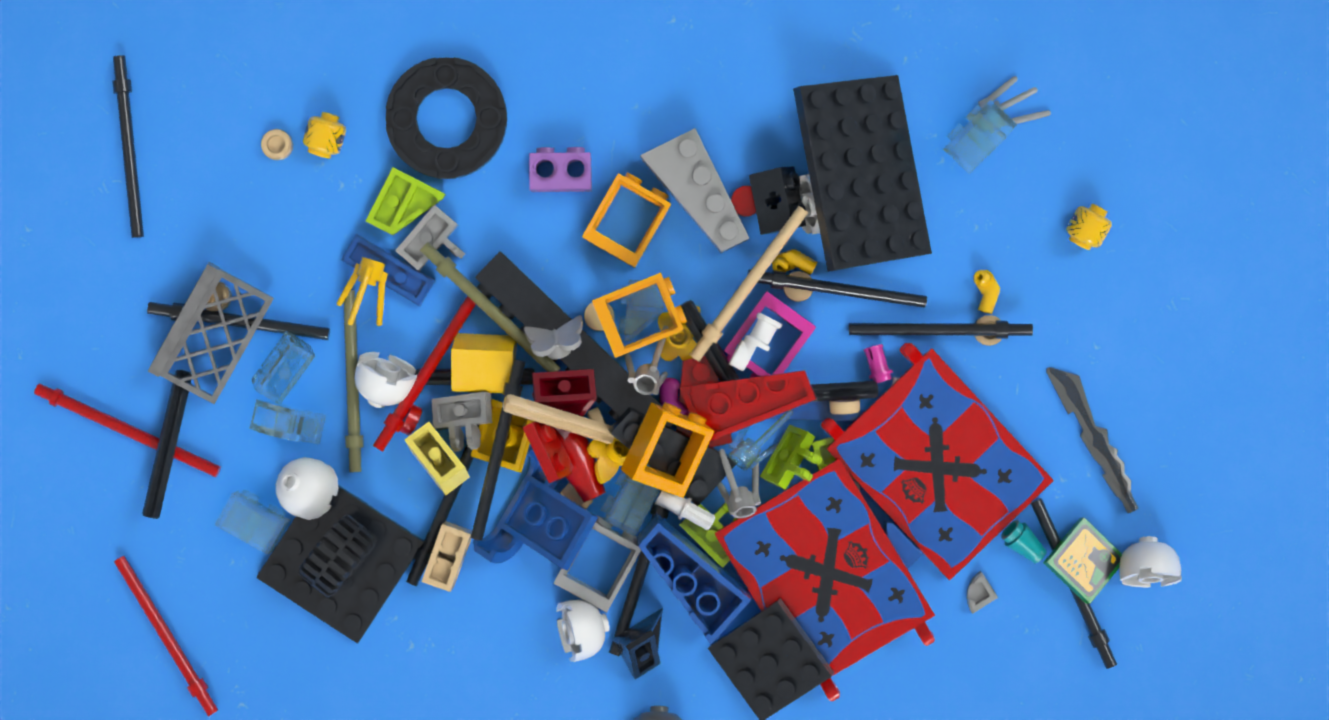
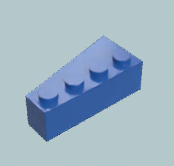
M658 514L638 534L639 548L658 574L665 580L672 593L682 603L691 619L698 625L705 638L712 645L751 601L749 590Z

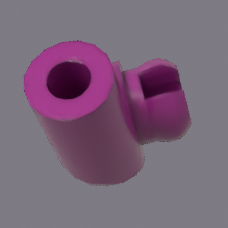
M666 378L659 388L660 404L662 406L664 402L672 404L681 409V414L687 416L689 413L687 406L678 400L680 382L675 378Z

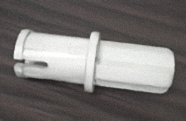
M662 490L655 502L656 505L679 516V520L683 517L705 530H709L715 520L713 514L691 503L692 498L690 497L686 499Z

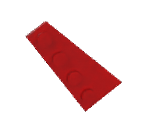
M805 370L680 387L689 413L693 412L707 419L705 424L714 430L710 441L817 399Z

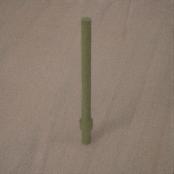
M429 242L420 249L437 267L435 270L444 278L447 276L547 372H555L561 369L548 356L540 357L534 355L531 348L532 344L529 343L525 333L455 268L457 265L449 257L445 258Z
M351 290L343 302L348 436H345V448H349V472H362L361 448L364 447L363 435H360L359 391L354 380L358 363L356 318L353 325H348L347 323L355 301V290Z

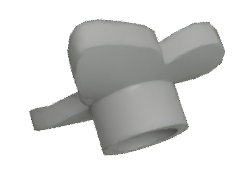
M579 315L557 330L553 329L552 331L542 328L524 327L525 335L529 343L532 344L533 354L540 357L548 356L551 359H561L569 355L571 350H575L582 343L580 333L582 332L583 320L582 316Z

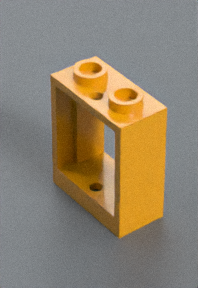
M627 172L625 176L617 174L583 233L582 238L636 268L670 209L671 203L667 201L669 197L667 194L654 187L650 192L640 186L642 183L641 179ZM621 186L660 208L635 253L596 231Z
M658 273L592 300L615 358L684 331L682 324L687 323L681 305L675 307L670 297L676 293L669 277L663 279L662 274ZM657 284L674 326L624 346L607 304Z
M651 402L621 470L632 480L684 498L713 436L714 430L705 424L707 419L698 414L690 412L686 416L680 413V408L664 402L663 406ZM667 421L693 431L680 458L681 465L675 476L646 466Z

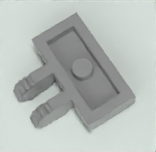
M436 205L429 210L395 250L418 271L429 261L420 251L427 242L436 250L444 244L453 255L461 259L465 255L460 248L448 239L458 227V224Z
M479 392L432 399L433 427L436 430L449 429L450 446L454 452L461 451L464 446V433L461 427H465L468 447L471 450L480 447L481 433L477 425L493 423L491 393Z

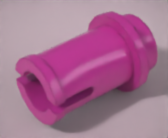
M883 344L865 348L864 352L871 371L869 379H873L877 384L891 380L890 374L893 371L888 368Z

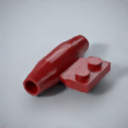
M536 421L522 427L549 483L566 477L584 503L606 493L604 484H600L597 480L594 469L597 460L589 455L587 451L589 442L586 437L570 433L564 439L554 427Z

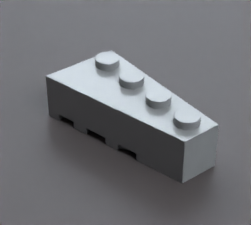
M695 128L640 155L641 160L720 253L749 239Z

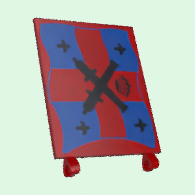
M905 343L899 350L913 366L845 431L831 418H826L821 423V427L834 439L826 450L836 460L838 458L841 459L854 480L950 581L1054 480L933 349H930L922 356L912 343Z
M840 458L813 473L810 482L803 479L756 507L757 511L753 515L746 518H738L714 533L760 610L762 611L781 598L835 672L833 676L912 629L916 630L925 646L935 641L933 633L926 624L927 620L935 616L933 610ZM832 678L820 684L829 701H834L840 697V691Z

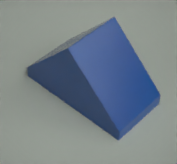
M883 521L884 532L908 569L923 554L891 521Z

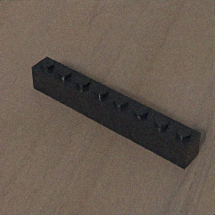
M501 251L475 277L480 282L476 287L488 299L494 296L502 303L498 308L510 320L516 317L524 324L520 328L523 332L524 327L542 328L551 331L553 329L557 330L572 320ZM583 329L580 333L582 341L580 346L575 350H571L570 354L560 359L568 366L564 371L594 369L596 402L600 404L604 401L612 409L608 413L616 421L628 407L646 415L651 402L662 406L651 394L643 395L637 392L634 384L627 381L628 372ZM668 421L665 424L669 428L673 425V423Z

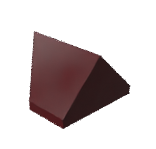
M594 369L532 373L534 402L583 417L597 399ZM555 428L564 439L571 433Z

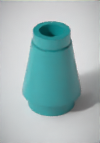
M1015 520L1003 531L1001 538L1005 541V546L1031 560L1034 564L1040 562L1046 555L1047 550L1026 523H1020L1018 520Z

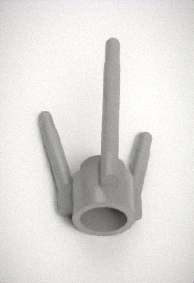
M1016 76L1005 82L987 98L979 101V106L974 108L975 115L983 130L991 128L993 132L1002 127L1050 116L1051 112L1046 110L1001 121L1005 117L1003 110L1038 91L1036 87H1033L1001 104L998 100L993 102L1017 82L1018 78Z
M663 326L662 331L668 329V326ZM666 338L658 341L652 362L650 364H643L636 372L630 353L624 355L629 374L627 381L633 383L635 390L640 394L650 395L653 393L657 395L660 386L668 376L667 372H663L660 375L657 369Z
M720 449L719 454L731 487L730 495L722 482L717 487L728 506L730 515H733L735 518L749 517L757 511L756 505L761 504L759 497V451L757 449L753 450L751 492L748 491L747 487H737L725 450Z

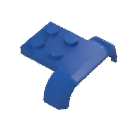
M530 446L527 452L530 456V467L493 532L484 537L482 541L473 540L474 551L492 563H502L514 556L524 543L560 568L568 571L598 517L555 490L558 480L552 483L548 482Z

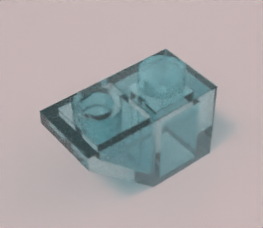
M629 280L628 286L641 280ZM657 284L621 298V304H627L626 316H620L619 334L625 335L624 341H632L663 314L664 301Z

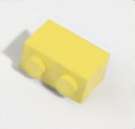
M429 421L404 439L412 454L445 496L470 478L465 466Z

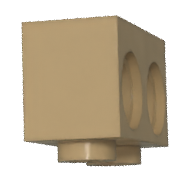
M447 521L442 523L421 582L448 592L453 590L472 539V530Z

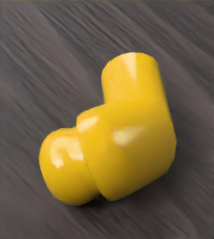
M791 249L776 256L772 262V269L787 272L794 268H799L811 275L818 262L796 249Z
M978 270L973 275V281L983 295L978 310L992 315L1000 293V286L990 271Z

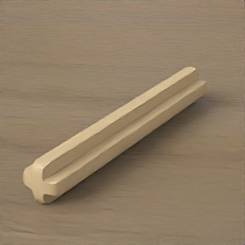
M512 394L506 395L502 404L503 410L507 413L610 444L615 438L608 430L611 427L610 425Z

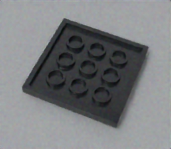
M338 485L337 496H332V500L329 503L332 506L328 512L319 518L311 520L295 517L256 578L358 644L413 561L418 547L421 548L424 540ZM349 514L377 537V542L368 557L335 595L327 598L298 575L299 569L305 558L327 531L341 517Z

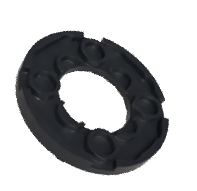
M431 58L414 65L397 80L387 100L386 131L393 149L407 165L429 177L456 179L473 174L492 160L500 149L506 134L507 109L499 87L482 68L461 58ZM442 89L457 90L467 96L474 105L477 117L475 129L469 139L459 146L451 148L436 147L426 141L420 133L417 123L418 110L424 99L434 91Z

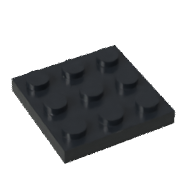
M781 598L708 647V650L759 720L769 718L831 678L835 673Z

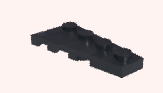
M628 407L608 430L610 434L630 450L645 415ZM664 426L647 465L675 476L681 465L680 458L690 437L678 430L675 431ZM707 446L685 494L688 499L689 497L692 498L691 501L696 506H699L726 476L719 451L713 447ZM726 454L731 469H733L738 461L736 458Z

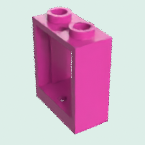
M766 291L723 351L728 354L727 359L730 362L736 346L757 319V313H761L766 307L801 332V335L772 373L773 375L784 373L816 326ZM751 360L746 368L753 372L750 378L770 375Z

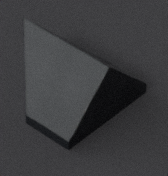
M663 608L613 638L616 647L635 680L660 664L658 648Z

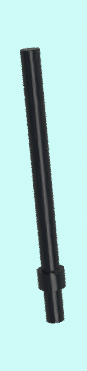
M119 55L113 56L115 80L112 81L113 93L117 94L131 237L139 238L144 237L129 97V93L132 92L131 80L127 78L125 56Z
M773 270L772 273L765 272L757 282L768 284L770 288L780 290L788 287L925 308L927 304V296L790 276L786 275L784 271Z
M149 302L147 313L171 317V320L176 321L185 304L174 302L173 305ZM203 310L201 313L203 322L214 324L222 322L219 312ZM223 313L225 321L242 316ZM256 317L248 319L250 327ZM262 319L257 330L322 340H329L330 328ZM244 320L227 325L247 328Z
M996 320L995 324L849 323V335L995 336V339H1008V336H1033V324H1008L1007 320Z
M513 360L509 380L505 382L502 392L505 397L508 394L521 396L523 386L520 383L525 361ZM503 407L472 529L471 538L475 540H483L513 414L505 412Z
M468 444L460 458L467 472L474 457H471L472 450L468 447ZM462 484L446 496L444 494L421 548L418 547L413 558L415 562L406 580L407 583L414 586L418 585L430 559L441 525L447 520Z
M653 502L650 514H652L651 520L656 514L663 519H667L670 511ZM642 550L613 638L628 630L650 564ZM612 640L609 653L620 656L621 654Z
M1042 498L1032 501L1031 505L1053 551L1061 540ZM1070 589L1090 632L1088 638L1093 648H1097L1106 669L1116 666L1117 662L1108 645L1110 639L1105 629H1101L1091 605L1083 602Z

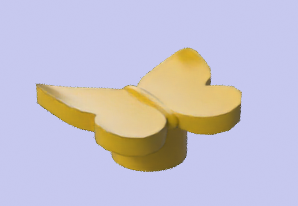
M696 306L701 314V308L699 306ZM668 312L662 313L658 318V325L661 331L665 325L668 328L674 326ZM685 323L682 324L684 331L666 338L661 353V358L665 361H672L678 356L682 361L693 358L689 354L697 343Z
M616 438L610 444L597 440H592L588 444L587 451L589 455L597 459L594 469L600 484L606 483L617 473L619 466L623 465L629 449Z

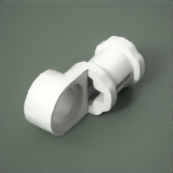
M758 312L756 315L758 320L750 335H746L744 340L740 341L729 365L744 371L756 347L769 352V343L775 331L781 329V323Z

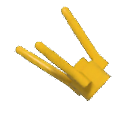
M362 257L360 264L356 263L353 274L337 301V305L341 306L356 280L358 279L361 282L350 312L348 325H353L367 285L376 286L377 281L379 282L376 325H382L385 283L388 273L383 272L385 264Z

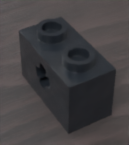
M795 166L779 167L749 175L761 235L778 233L798 206L806 210L805 205L801 201L799 191L800 178L795 171ZM805 218L798 228L806 226Z

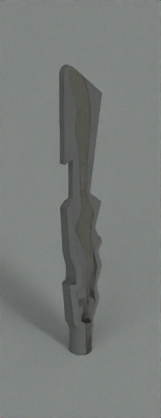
M1052 367L1047 368L1046 373L1067 414L1074 412L1083 429L1080 437L1093 459L1102 467L1105 473L1102 477L1113 494L1122 501L1127 513L1137 510L1138 506L1131 493V480L1125 475L1124 462L1117 456L1118 450L1109 444L1107 429L1095 426L1080 376Z

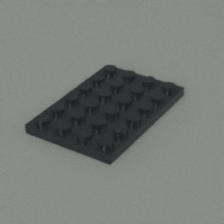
M898 75L805 85L794 88L793 92L827 272L932 254Z

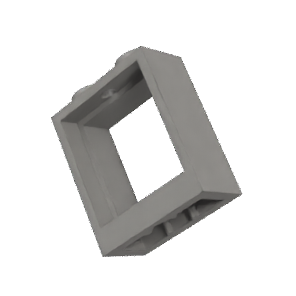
M597 515L598 519L592 529L631 550L608 594L606 595L571 576L567 570L562 568L553 584L607 613L641 549L638 546L637 536L626 530L622 534L611 529L613 523Z

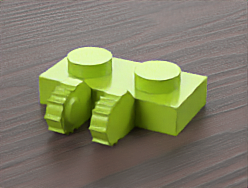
M789 424L760 477L785 490L794 475L810 482L813 475L807 469L800 468L799 465L803 458L817 465H820L823 460L817 454L809 451L815 436L808 431Z
M726 502L713 514L715 520L709 530H705L687 519H684L679 524L722 568L730 559L714 533L724 527L718 520L729 512ZM702 504L698 506L709 512Z

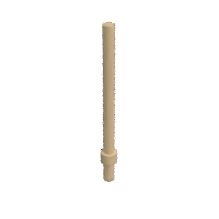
M800 206L796 208L713 323H708L704 328L702 338L689 354L691 357L700 361L713 342L716 344L723 335L721 331L807 216L808 212Z

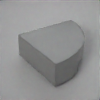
M981 571L972 578L967 589L966 598L969 610L973 614L998 598Z

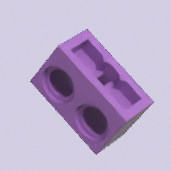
M550 147L536 148V153H529L530 191L592 192L591 153L585 152L583 147H568L567 153H554V148ZM578 161L584 165L585 169L581 176L572 177L568 174L567 169L572 162ZM542 162H550L554 165V171L551 176L544 178L538 175L537 168Z

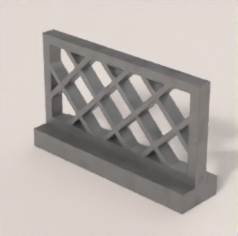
M208 262L150 365L148 372L157 377L161 376L215 404L274 298L225 272L215 264ZM221 278L234 284L236 296L219 300L216 287ZM238 287H240V288H242V289H244V290H246V291H248V292H247V293L240 294V291H239V288H238ZM214 294L215 302L208 303L211 295ZM255 295L265 301L259 312L247 315L242 298ZM238 299L243 316L225 321L221 304ZM217 305L222 322L204 327L201 313L205 308ZM256 317L250 327L248 319ZM198 320L201 328L192 330ZM244 320L248 331L246 336L232 341L227 325ZM223 326L228 342L211 347L206 330ZM202 332L207 348L189 353L186 343L188 336ZM241 343L237 352L235 353L233 345ZM182 347H184L185 355L178 356ZM230 347L233 357L232 361L228 365L217 367L212 351ZM209 353L213 369L196 373L191 357ZM187 358L192 375L179 378L169 373L174 362ZM226 370L223 377L220 379L218 372ZM215 373L218 386L211 395L200 389L197 378ZM193 379L195 386L187 381Z

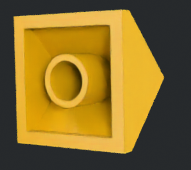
M458 333L451 348L452 391L502 393L505 382L509 380L513 360L516 359L517 342L509 335Z
M491 399L493 423L479 425L481 444L480 447L472 450L471 457L489 462L503 402ZM516 415L512 416L501 467L522 473L530 445L522 427L535 421Z

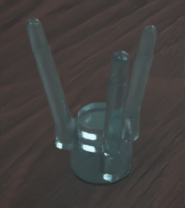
M788 410L756 442L750 438H747L746 441L743 440L750 426L741 429L737 437L729 445L732 449L729 453L731 460L741 469L747 470L748 468L753 469L760 461L771 455L779 442L758 454L761 451L760 447L793 415V410Z

